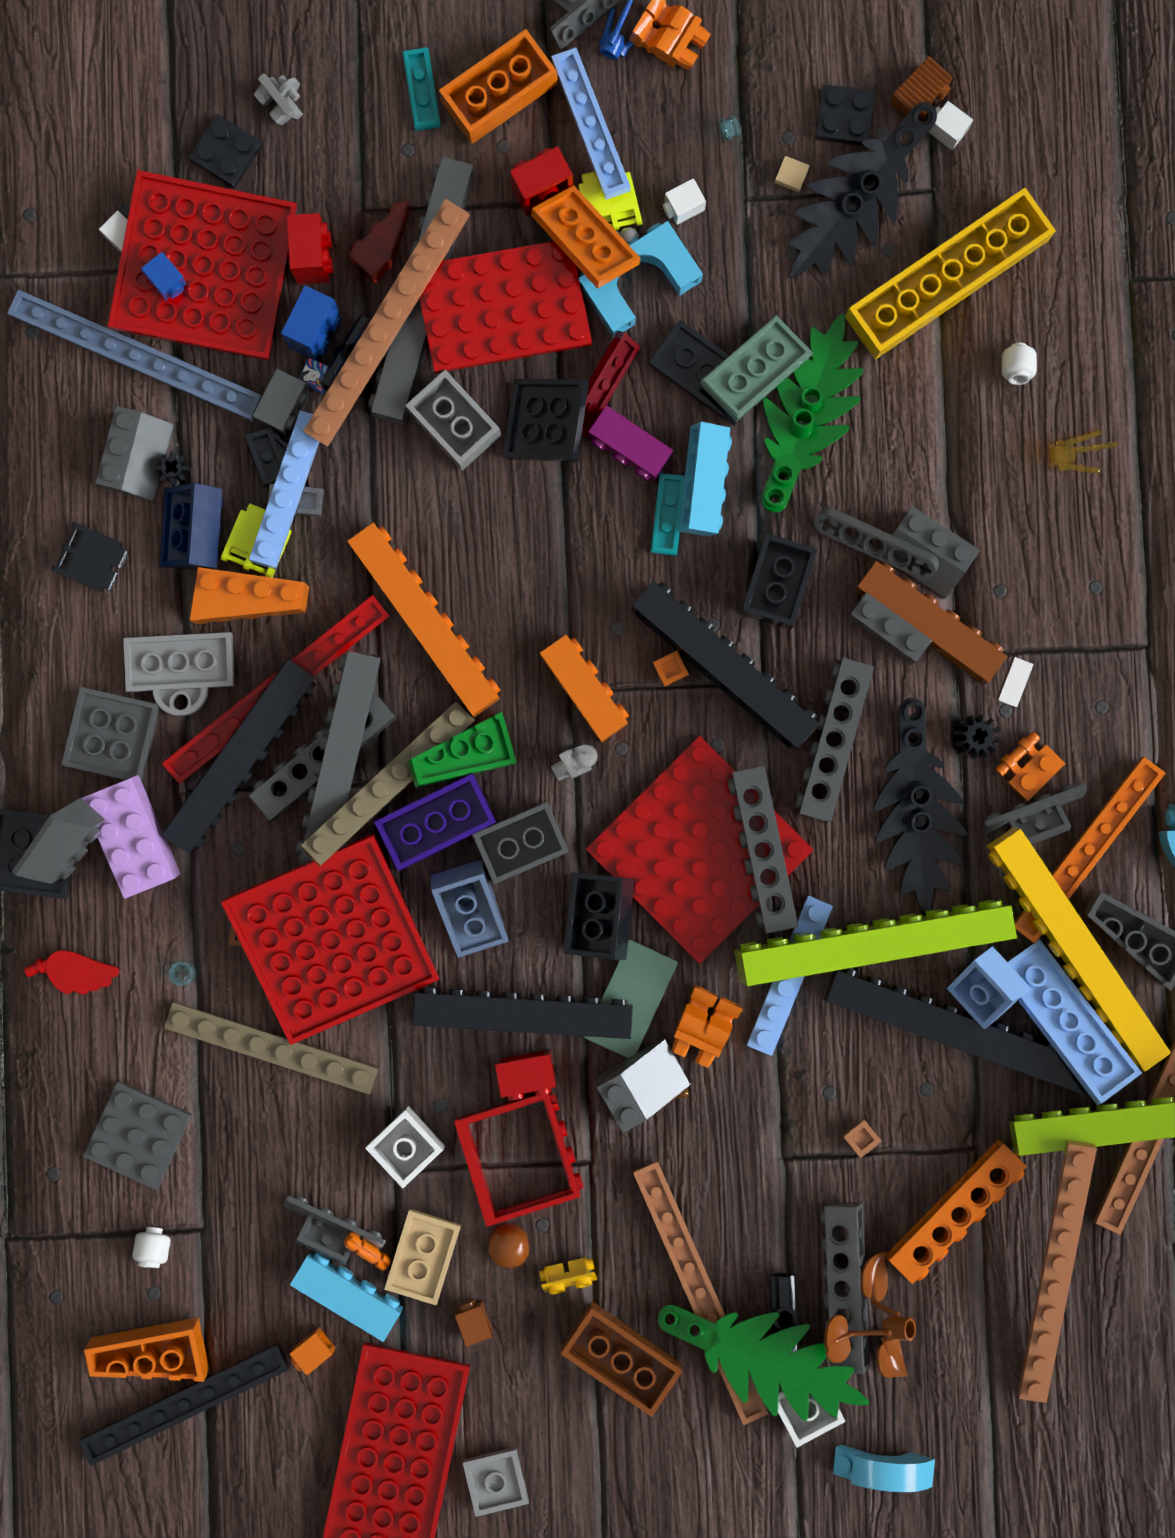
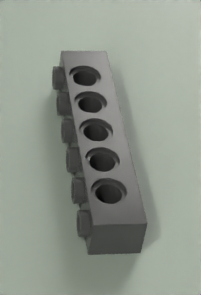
M847 658L840 659L839 664L834 663L830 678L834 679L832 689L827 688L823 704L827 705L824 715L820 714L817 721L819 725L816 727V730L820 731L817 741H812L809 750V756H813L810 767L805 766L801 781L805 782L803 793L798 792L794 807L798 808V815L826 823L831 822L874 666ZM848 681L853 685L854 691L852 695L842 693L840 689L842 682ZM836 707H842L846 711V719L844 721H838L834 718L833 711ZM828 733L838 735L839 744L837 747H831L827 744L826 736ZM822 758L829 759L832 763V770L829 773H823L819 769V762ZM815 784H820L825 789V795L822 799H816L812 795V787Z
M375 692L372 694L368 711L370 722L364 728L360 749L397 719ZM327 726L315 734L316 740L309 746L304 744L293 753L295 758L288 764L286 761L280 763L273 770L274 775L266 781L264 778L252 787L254 792L249 797L269 821H275L304 797L310 791L311 786L316 787L318 777L313 776L317 761L315 754L320 748L322 735L329 733ZM304 764L308 769V773L304 779L299 780L295 776V769L297 766ZM279 782H284L287 786V791L285 795L278 797L274 792L275 785Z
M765 766L731 773L732 779H728L727 783L730 795H735L737 805L733 806V812L736 822L741 821L743 832L738 833L741 848H746L748 859H744L747 875H752L754 885L750 886L752 901L758 902L759 912L755 913L758 929L763 928L764 933L767 934L798 927ZM747 789H752L757 793L758 799L753 805L747 804L743 799V794ZM752 816H759L762 819L763 827L760 831H753L749 827V820ZM760 842L765 843L769 848L768 855L764 858L757 857L754 852L755 846ZM765 869H770L774 873V880L769 885L763 884L760 880V874ZM770 896H776L780 901V906L776 911H769L766 908V900Z
M831 1201L824 1206L821 1212V1223L825 1226L826 1235L822 1240L823 1253H826L827 1264H824L823 1277L828 1284V1291L825 1292L824 1304L829 1309V1319L826 1320L825 1329L831 1317L841 1315L840 1309H846L851 1315V1320H847L848 1331L868 1330L867 1298L862 1295L860 1286L861 1271L865 1264L863 1202ZM838 1225L843 1226L847 1230V1238H843L838 1234ZM838 1253L847 1256L849 1260L848 1265H843L839 1261ZM839 1281H844L849 1285V1293L841 1290ZM851 1336L849 1339L852 1342V1347L848 1357L840 1363H833L828 1360L827 1362L831 1363V1366L853 1367L855 1369L853 1374H864L870 1368L869 1336Z

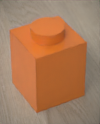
M318 1327L290 1352L291 1362L298 1371L301 1372L303 1370L307 1376L333 1355L336 1347L321 1328Z

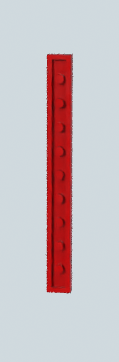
M372 594L294 656L292 660L312 674L317 675L390 615ZM277 671L162 762L163 766L179 784L221 751Z

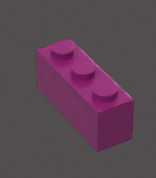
M607 405L588 432V438L591 439L590 443L600 451L608 450L614 454L612 458L623 466H626V464L636 469L634 473L645 481L651 479L655 482L673 454L671 448Z

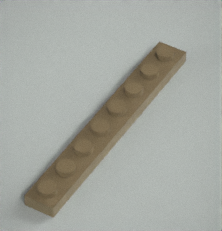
M455 702L311 835L300 848L319 867L322 866L413 780L408 764L410 759L464 732L475 720Z
M177 1002L172 1003L164 1027L189 1037L369 1095L379 1067L301 1042L290 1045L286 1037Z

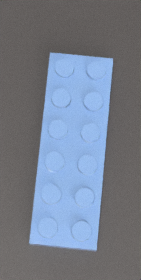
M1040 939L1007 962L1031 987L1018 999L1019 1003L1097 1106L1142 1074Z

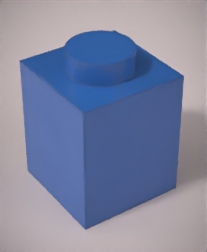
M163 252L141 268L145 278L165 301L169 297L172 299L177 297L184 290L183 286L186 285L184 277Z

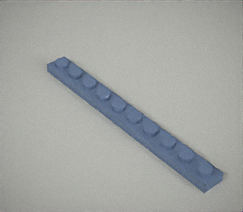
M21 290L17 291L7 313L10 317L249 421H253V414L262 398V395Z

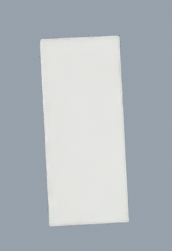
M1016 657L1014 658L998 699L999 701L1014 707L1018 706L1034 664Z

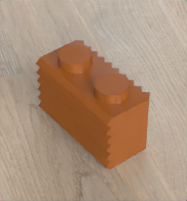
M928 56L901 87L895 91L890 104L905 117L918 103L927 102L932 104L936 99L939 101L943 100L951 90L949 84L953 77ZM921 111L918 118L924 120L928 116L927 112Z

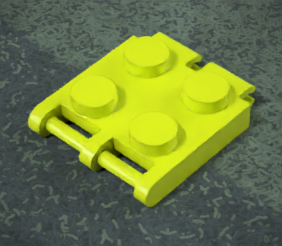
M595 172L582 174V183L578 184L579 191L608 223H612L610 225L616 231L619 230V227L635 223L637 226L642 225V218L630 172L625 173L630 184V192L607 200L604 198Z
M250 503L246 511H240L222 553L221 560L226 562L228 560L243 565L245 570L249 571L252 569L266 575L265 577L273 578L275 569L267 567L268 570L254 565L249 560L266 511ZM289 530V533H288V536H287V539H286V542H285V545H284L282 554H283L284 549H285V547H286V544H287V542H288V540H289V537H290V535H291V533H292L291 530ZM231 553L236 554V555H238V556H240V557L246 558V560L244 561V560H242V559H240V558H237V557H235V556H232V555H230V554H231Z

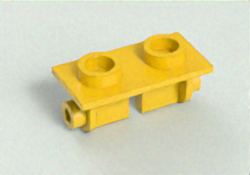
M583 1257L568 1261L570 1272L566 1273L563 1263L544 1267V1270L539 1271L541 1282H547L541 1285L544 1292L554 1295L565 1292V1287L576 1285V1288H584L592 1285V1281L597 1280L595 1272L590 1273V1270L594 1269L592 1258L587 1259Z

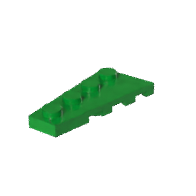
M502 712L408 761L415 787L507 767L517 763Z

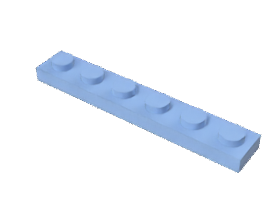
M577 48L551 56L553 66L557 71L558 79L605 200L630 192L629 181Z
M299 411L249 558L250 562L275 570L319 445V441L303 432L313 416L311 413Z
M807 895L797 919L798 927L793 929L789 940L794 939V934L804 932L820 935V930L824 929L833 906ZM804 976L771 983L746 1044L747 1046L770 1056L773 1055Z

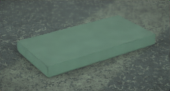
M776 315L700 381V385L737 422L806 362L813 352Z
M629 939L626 960H619L600 1003L611 1004V999H627V1005H633L631 1039L584 1036V1038L626 1058L635 1055L676 969L678 961Z

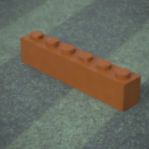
M876 561L854 591L861 596L865 593L870 594L932 640L929 646L981 684L988 683L1008 657L1002 653L1004 649L996 642H987L980 637L982 633L974 626L968 625L967 627L959 621L960 617L955 612L949 609L943 610L937 605L938 601L933 596L927 593L921 594L916 590L917 586L911 580L905 577L903 579L899 578L894 574L895 570L885 562L880 564Z

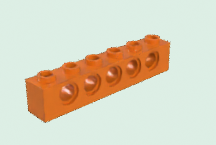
M997 1140L886 1253V1258L912 1284L916 1280L918 1282L921 1281L929 1273L928 1268L935 1261L939 1262L947 1255V1248L954 1241L956 1243L961 1241L968 1232L966 1229L973 1222H979L986 1215V1208L992 1202L994 1204L999 1202L1006 1193L1004 1190L1011 1183H1017L1024 1176L1025 1173L1023 1171L1027 1166L1004 1143ZM995 1168H1000V1178L991 1181L990 1172ZM977 1187L982 1188V1196L977 1200H971L972 1190ZM957 1207H962L964 1211L962 1217L952 1219V1211ZM937 1227H944V1235L939 1239H934L932 1237L933 1230ZM924 1246L926 1248L924 1256L914 1258L913 1252L915 1248Z

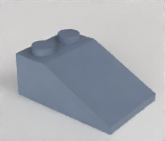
M482 859L431 875V891L458 958L509 942Z

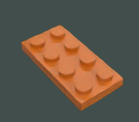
M574 185L532 208L531 216L597 289L639 265L641 258Z

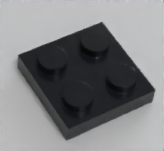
M823 84L815 140L864 146L862 141L869 139L875 91Z
M216 114L188 158L195 165L235 189L262 148L263 143L227 119Z

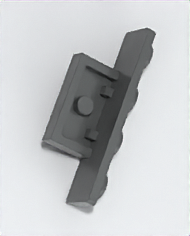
M555 0L558 9L565 14L549 29L557 47L560 49L566 47L620 0Z
M1072 784L1063 788L1059 794L1053 796L1045 794L1037 798L1035 803L1016 805L1011 809V812L1006 814H992L985 819L982 831L984 834L1009 825L1010 829H1021L1031 845L1069 831L1071 825L1061 805L1084 797L1087 788L1085 784L1080 786Z
M287 1195L284 1200L283 1206L307 1218L296 1243L343 1265H346L352 1252L343 1243L349 1233H355L360 1237L359 1239H364L382 1252L386 1241L382 1239L380 1233L370 1229L366 1232L358 1228L357 1223L347 1218L340 1220L332 1216L333 1213L324 1207L314 1208L308 1205V1201L300 1196L294 1195L291 1197Z

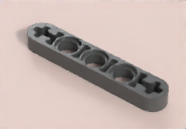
M833 508L822 509L815 519V528L821 534L920 579L927 580L932 578L939 568V560L934 554ZM825 518H829V519H830V525H827V524L825 523V522H826V519H825ZM839 523L843 524L841 529L837 530ZM852 527L856 529L859 536L855 538L850 537L846 533V528ZM870 539H879L883 543V548L877 549L873 547ZM895 550L905 551L908 558L905 560L897 558ZM913 557H916L915 563L912 564ZM924 562L929 564L928 569L923 568Z

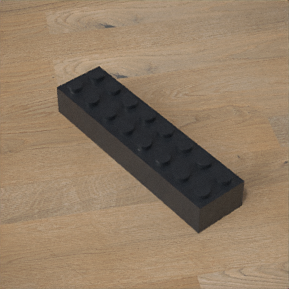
M653 581L632 605L631 613L675 651H678L684 659L792 752L798 749L819 725L815 720L817 715L806 706L803 709L795 703L797 698L787 689L781 691L774 685L776 680L766 671L760 673L753 667L755 662L748 655L743 653L740 656L733 650L735 645L724 635L721 638L712 631L714 627L703 617L700 620L692 614L694 610L689 604L683 600L680 602L672 597L673 591L662 582L658 585Z

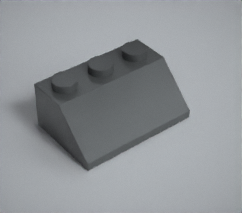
M115 406L95 484L103 490L155 502L160 477L162 476V473L156 472L155 467L161 466L160 456L164 459L167 457L175 425L140 411Z
M913 506L906 512L892 533L893 536L922 548L938 558L939 568L930 579L924 580L907 572L904 573L943 599H946L980 551ZM895 550L897 558L902 560L908 558L905 551ZM913 557L912 564L915 563L916 557ZM924 562L923 568L928 569L929 564Z
M82 798L72 802L49 816L12 870V873L16 876L50 884L60 878L65 880L75 870L73 864L83 858L88 852L86 848L88 843L93 842L100 835L101 830L99 828L105 819Z

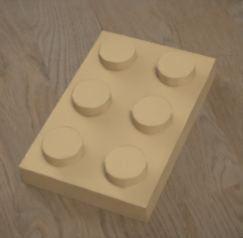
M409 1209L384 1290L437 1305L461 1224Z

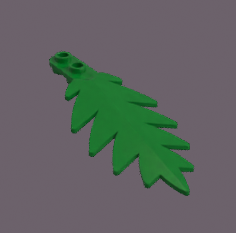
M840 314L835 319L826 335L815 327L811 328L810 350L813 352L812 360L808 359L793 372L798 386L789 378H786L776 387L786 413L768 398L763 399L765 416L776 441L775 443L769 438H765L764 441L769 455L775 461L761 497L762 506L769 512L777 513L784 510L800 470L811 468L822 461V456L812 454L831 445L849 431V425H822L842 416L861 400L860 396L832 397L855 382L864 371L863 368L837 369L852 355L858 346L857 341H843L845 331L844 314ZM785 476L787 480H781L778 477ZM776 498L779 502L773 503L770 499Z
M667 1305L659 1312L658 1323L663 1331L705 1350L706 1361L711 1372H717L720 1360L729 1383L743 1403L748 1402L750 1372L758 1394L773 1416L778 1415L779 1383L788 1402L803 1421L808 1420L809 1392L816 1402L833 1417L838 1416L839 1402L852 1405L869 1404V1400L862 1393L846 1383L855 1371L853 1367L830 1366L819 1368L826 1359L825 1343L811 1345L791 1353L810 1329L809 1324L784 1329L762 1339L779 1318V1312L753 1317L733 1327L731 1326L738 1317L736 1312L722 1317L716 1323L676 1305ZM669 1314L675 1317V1322L672 1325L667 1322ZM694 1325H697L700 1329L697 1336L693 1335L691 1331Z

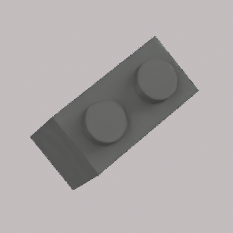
M276 369L253 414L254 419L258 423L268 428L271 427L274 431L286 436L288 430L292 431L298 417L296 414L300 406L304 407L308 402L310 393L308 392L307 384Z

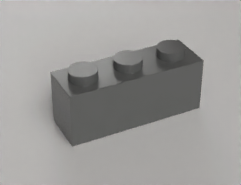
M868 593L862 596L847 617L848 620L910 665L918 661L932 642L929 637Z

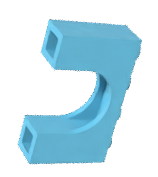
M668 221L662 225L660 223L653 225L647 230V235L640 239L637 237L627 242L641 258L640 263L653 264L663 271L679 296L702 281L703 273ZM581 272V277L578 278L581 291L611 337L614 338L618 331L624 332L634 326L636 317L617 287L619 277L597 289Z

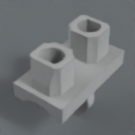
M264 73L258 78L261 85L255 91L254 96L265 106L273 99L277 102L278 105L270 112V116L277 124L283 125L291 118L298 120L303 115L293 102V100L297 101L300 98V95L297 93L300 83L296 78L287 80L282 75L278 78L279 83L274 77L268 78Z
M584 744L559 755L561 761L551 766L559 781L569 776L573 779L592 770L591 767L596 763L598 754L593 746Z

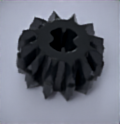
M979 714L976 720L973 715L967 716V723L964 721L958 723L963 731H955L954 736L961 737L962 740L957 741L955 746H965L961 751L963 756L971 751L970 757L972 760L977 759L979 754L982 759L988 758L987 750L991 753L997 751L992 743L1001 742V738L994 737V733H998L1000 728H990L994 722L992 718L984 723L983 714ZM981 732L983 738L979 739L980 744H978V740L974 741L972 736Z

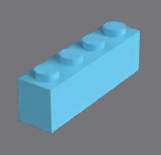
M699 422L690 426L679 532L709 537L718 534L722 527L721 507L726 497L724 480L729 470L727 454L732 444L730 427Z
M310 1251L290 1286L384 1342L403 1309L399 1305L400 1301L392 1295L386 1294L384 1296L376 1291V1286L369 1281L363 1280L361 1282L352 1277L353 1273L346 1267L339 1266L338 1268L329 1263L330 1259L328 1257Z

